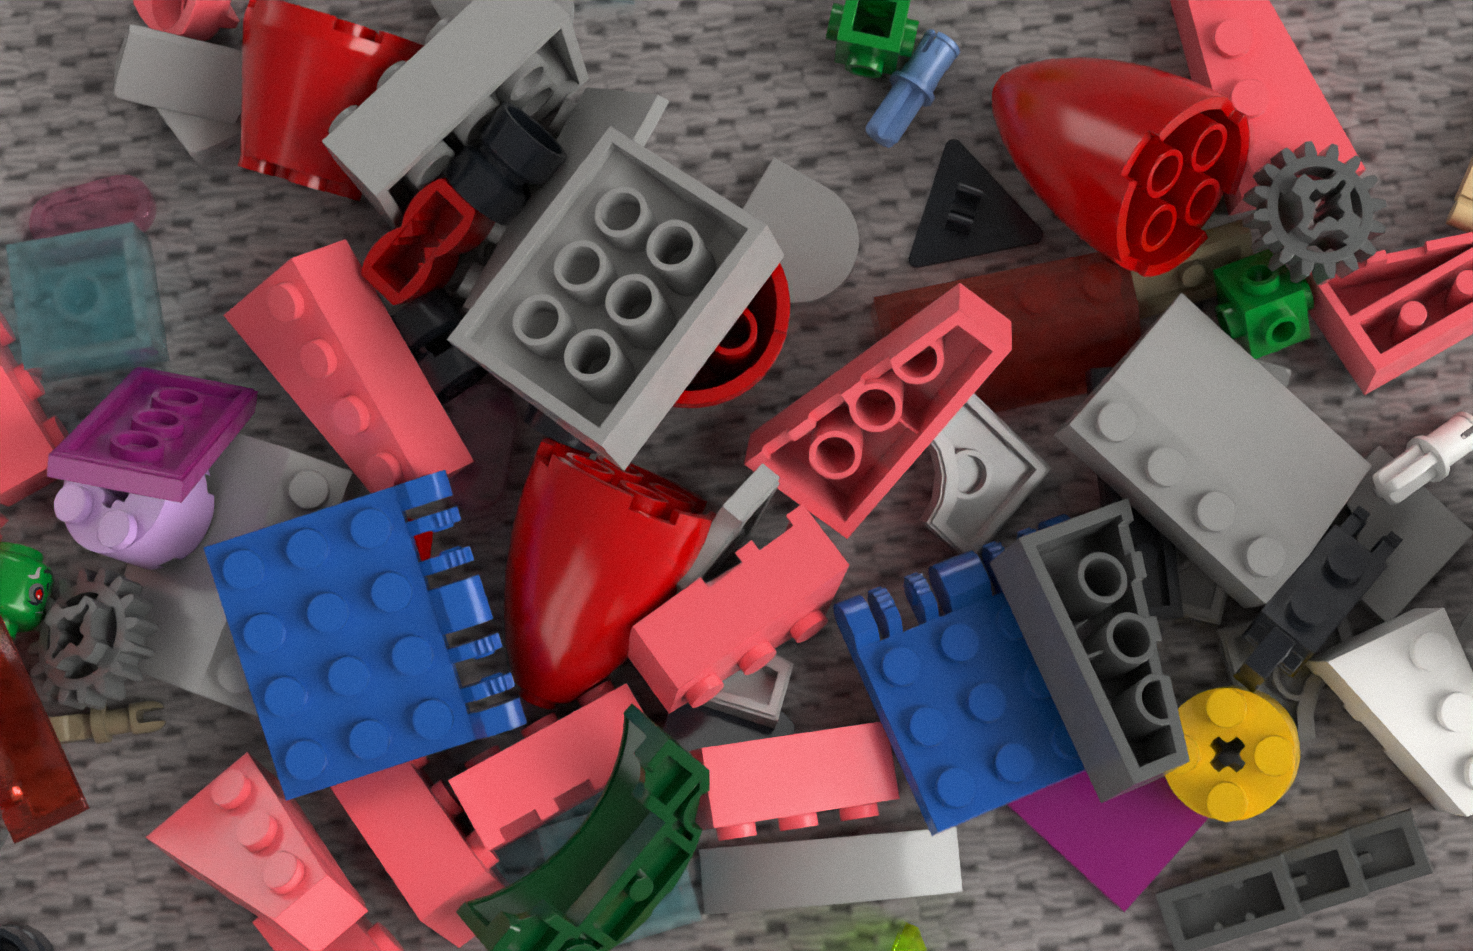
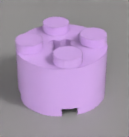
M205 475L182 503L65 480L63 488L59 490L55 497L54 511L56 517L60 521L65 522L71 536L82 547L143 569L154 570L164 568L160 565L173 558L182 560L196 549L210 526L214 513V495L208 493Z

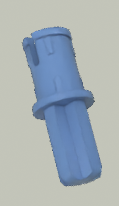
M932 29L927 30L916 47L917 49L902 70L894 71L890 76L889 81L892 88L866 125L867 135L881 146L890 148L898 143L921 106H931L935 99L933 91L946 70L949 69L953 61L958 57L960 53L958 45L942 32L938 31L936 34Z

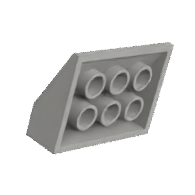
M473 0L455 18L448 16L440 20L427 34L425 45L407 62L404 60L396 62L389 67L380 77L377 83V90L359 107L352 105L343 110L330 125L329 135L322 140L323 144L336 163L392 229L401 227L405 211L416 194L431 182L446 178L444 174L445 169L464 147L472 146L473 143L483 144L479 130L503 101L520 108L541 125L563 104L566 97L569 98L589 79L570 15L555 0Z
M586 87L578 103L566 97L548 131L558 136L556 141L564 149L567 158L544 185L528 184L531 198L508 226L498 223L494 224L487 239L497 244L496 249L486 266L474 260L456 294L466 299L460 311L463 316L468 313L609 126L644 147L669 103L667 99L658 94Z
M609 126L447 340L571 435L624 471L785 255L767 224Z
M1182 293L1174 299L1053 434L1123 499L1129 498L1130 505L1244 609L1266 605L1310 555L1372 467L1369 462Z
M238 433L209 468L211 476L205 474L208 493L214 495V513L210 526L200 544L182 560L173 558L161 564L160 566L164 568L148 570L128 564L124 576H126V579L140 583L143 586L140 596L152 600L154 607L144 619L158 625V631L145 638L144 646L151 648L155 652L153 658H140L137 667L141 673L258 716L203 548L356 499L363 483L352 471L297 451Z

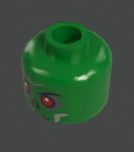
M0 542V641L4 642L15 641L17 633L34 631L33 628L37 627L42 619H45L47 598H50L54 585V575L51 569L43 563L44 556L42 553L33 548L10 542Z

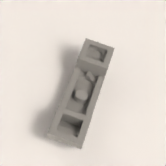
M956 827L935 836L931 835L929 829L699 849L704 914L810 907L963 892Z

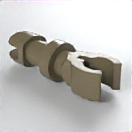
M151 700L130 703L129 707L109 710L106 705L105 709L102 710L91 708L90 713L38 719L35 720L38 746L45 745V747L92 738L95 743L101 744L111 742L113 735L133 732L134 735L155 732L165 725L166 720L144 723L143 714L148 711L164 709V706L158 701Z

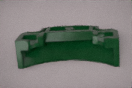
M632 703L623 713L622 739L611 776L602 795L578 830L548 860L526 876L487 896L464 902L456 911L488 951H609L629 937L649 919L652 911L668 893H671L686 870L703 830L695 822L700 797L710 791V772L706 766Z

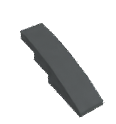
M1409 808L1156 892L1155 896L1174 950L1197 951L1302 919L1306 914L1368 896L1369 892L1432 874L1434 870L1412 809Z

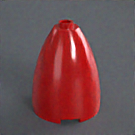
M1087 57L1053 58L1014 67L997 80L992 90V113L1001 139L1017 169L1040 200L1062 223L1092 248L1119 266L1134 271L1143 277H1153L1166 273L1193 255L1197 248L1208 239L1202 227L1214 212L1224 192L1229 195H1236L1241 183L1250 143V130L1246 114L1236 110L1233 103L1223 94L1190 79L1150 66L1121 60Z
M551 438L541 440L521 493L508 550L503 605L506 650L513 680L521 687L519 696L527 702L545 709H554L556 703L568 704L602 682L628 659L629 636L632 626L677 594V583L687 574L696 561L708 536L711 523L717 513L709 511V514H703L707 501L676 482L631 462L623 471L601 455H597L594 461L589 459L591 453L571 448Z

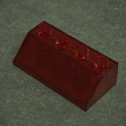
M1100 252L873 297L870 310L875 337L878 342L957 284L961 283L1011 321L1012 350L974 393L994 413L1087 394L1085 372L1091 368L1114 367L1141 337L1139 306L1131 271L1119 266Z

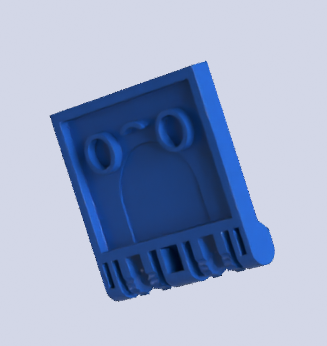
M446 470L203 548L286 801L461 744L500 734L527 723L519 697L470 711L468 702L477 701L515 687L511 672L504 674L497 672L481 678L478 682L462 686L455 663L494 654L497 649L503 647L499 634L493 633L449 647L446 634L493 619L479 574L433 589L430 588L427 575L473 561L474 557L470 546L464 548L456 546L441 551L438 556L423 561L420 558L414 536L428 531L435 533L453 527L455 522L461 521L457 506L413 521H408L406 510L453 495Z
M1066 514L1050 518L1039 523L1038 531L1071 518ZM1028 527L1018 531L1017 539L1036 532V528L1031 529ZM993 541L982 546L981 556L985 568L978 555L972 550L929 567L928 574L931 586L945 614L939 617L935 596L922 573L915 572L905 576L904 592L919 625L904 632L901 616L895 602L887 589L881 586L868 591L867 601L869 606L861 595L853 596L833 606L839 630L932 836L1086 771L990 565V562L1005 550L1001 542ZM990 580H991V582H992V584H993V586H994V588H995V591H996V593H997L996 595H993V596H992V590H991ZM878 629H879L880 634H881V636H882V638H883V640H881V641H880Z

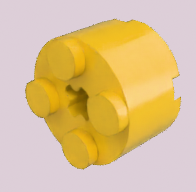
M1223 686L1201 692L1178 708L1190 762L1166 774L1165 777L1175 795L1187 807L1211 819L1223 822L1238 821L1263 813L1289 790L1299 768L1300 742L1297 727L1292 717L1276 699L1261 690H1256L1253 693L1244 686ZM1219 738L1227 743L1236 738L1242 740L1245 747L1239 755L1245 762L1243 768L1235 762L1228 766L1220 762L1218 757L1223 750L1217 743Z

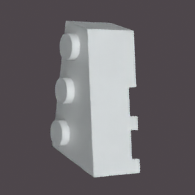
M1414 608L1319 652L1307 661L1305 665L1315 676H1320L1343 701V707L1356 721H1361L1385 748L1384 753L1437 811L1465 817L1473 814V671L1445 608Z

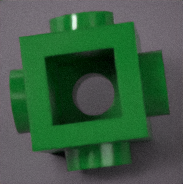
M845 0V5L833 2L826 40L836 42L834 62L844 64L846 71L860 77L879 78L882 73L892 75L896 71L899 55L909 58L912 56L919 20L908 18L911 0ZM873 30L878 32L881 36L871 35L863 32Z
M1269 249L1213 270L1218 305L1215 306V314L1219 327L1233 340L1236 339L1242 348L1254 359L1311 338L1308 311L1314 308L1311 289L1306 279L1298 283L1291 282L1290 270L1285 264L1272 272L1268 268L1269 261L1273 256Z

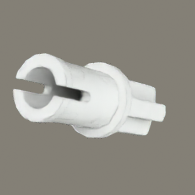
M1463 411L1457 412L1446 423L1429 435L1413 437L1407 443L1405 452L1373 475L1375 484L1373 491L1378 498H1384L1390 505H1395L1402 502L1429 481L1440 482L1449 475L1450 466L1473 450V433L1467 437L1464 435L1460 436L1464 431L1473 426V416Z

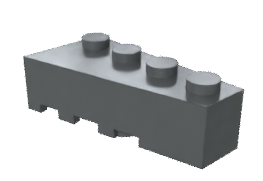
M1129 498L1020 537L990 562L1101 803L1156 781L1190 762L1170 676L1163 675L1156 644L1161 642L1162 638L1157 617L1149 615L1142 580L1147 577L1142 552H1135L1129 524L1134 521Z

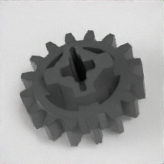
M1312 141L1303 143L1294 150V153L1288 148L1281 150L1271 158L1272 165L1267 163L1255 172L1253 178L1260 186L1253 187L1243 197V201L1256 207L1255 212L1242 220L1243 227L1258 228L1261 235L1251 245L1252 250L1256 252L1268 248L1273 253L1268 265L1272 272L1285 263L1290 265L1291 282L1298 283L1308 277L1311 271L1316 285L1327 283L1335 278V274L1341 279L1359 269L1357 262L1362 263L1374 256L1377 250L1369 240H1374L1384 234L1386 230L1385 225L1373 220V215L1387 206L1386 200L1371 198L1368 192L1377 183V177L1371 175L1361 179L1355 173L1361 161V158L1357 155L1345 163L1338 161L1339 151L1336 144H1330L1318 156ZM1307 175H1313V176H1317V177H1320V178H1323V179H1322V180H1312V179H1311L1310 177H1308ZM1319 199H1321V202H1320L1319 205L1316 207V205H1315L1314 203H1315L1316 201H1318ZM1313 219L1315 224L1308 228L1309 223ZM1307 246H1317L1323 252L1332 249L1333 252H1314L1306 248Z
M86 568L79 569L77 582L65 578L59 581L61 596L57 600L47 598L45 609L48 613L45 619H42L41 623L33 628L35 631L40 632L39 641L27 646V653L40 658V661L35 664L30 674L33 678L45 681L41 689L44 695L58 699L60 704L84 710L86 706L102 710L105 709L107 697L120 701L126 698L124 682L127 679L137 682L143 679L137 664L140 658H153L155 651L144 646L145 638L157 632L158 625L144 619L152 610L154 604L152 600L140 596L143 588L140 583L126 579V576L105 568H100L98 573Z

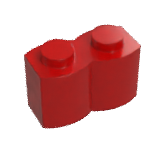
M447 178L438 179L425 186L412 199L405 211L402 226L389 231L373 245L364 260L361 275L392 305L410 303L428 292L442 289L452 277L458 264L459 255L477 247L489 235L496 222L490 220L469 204L453 188Z

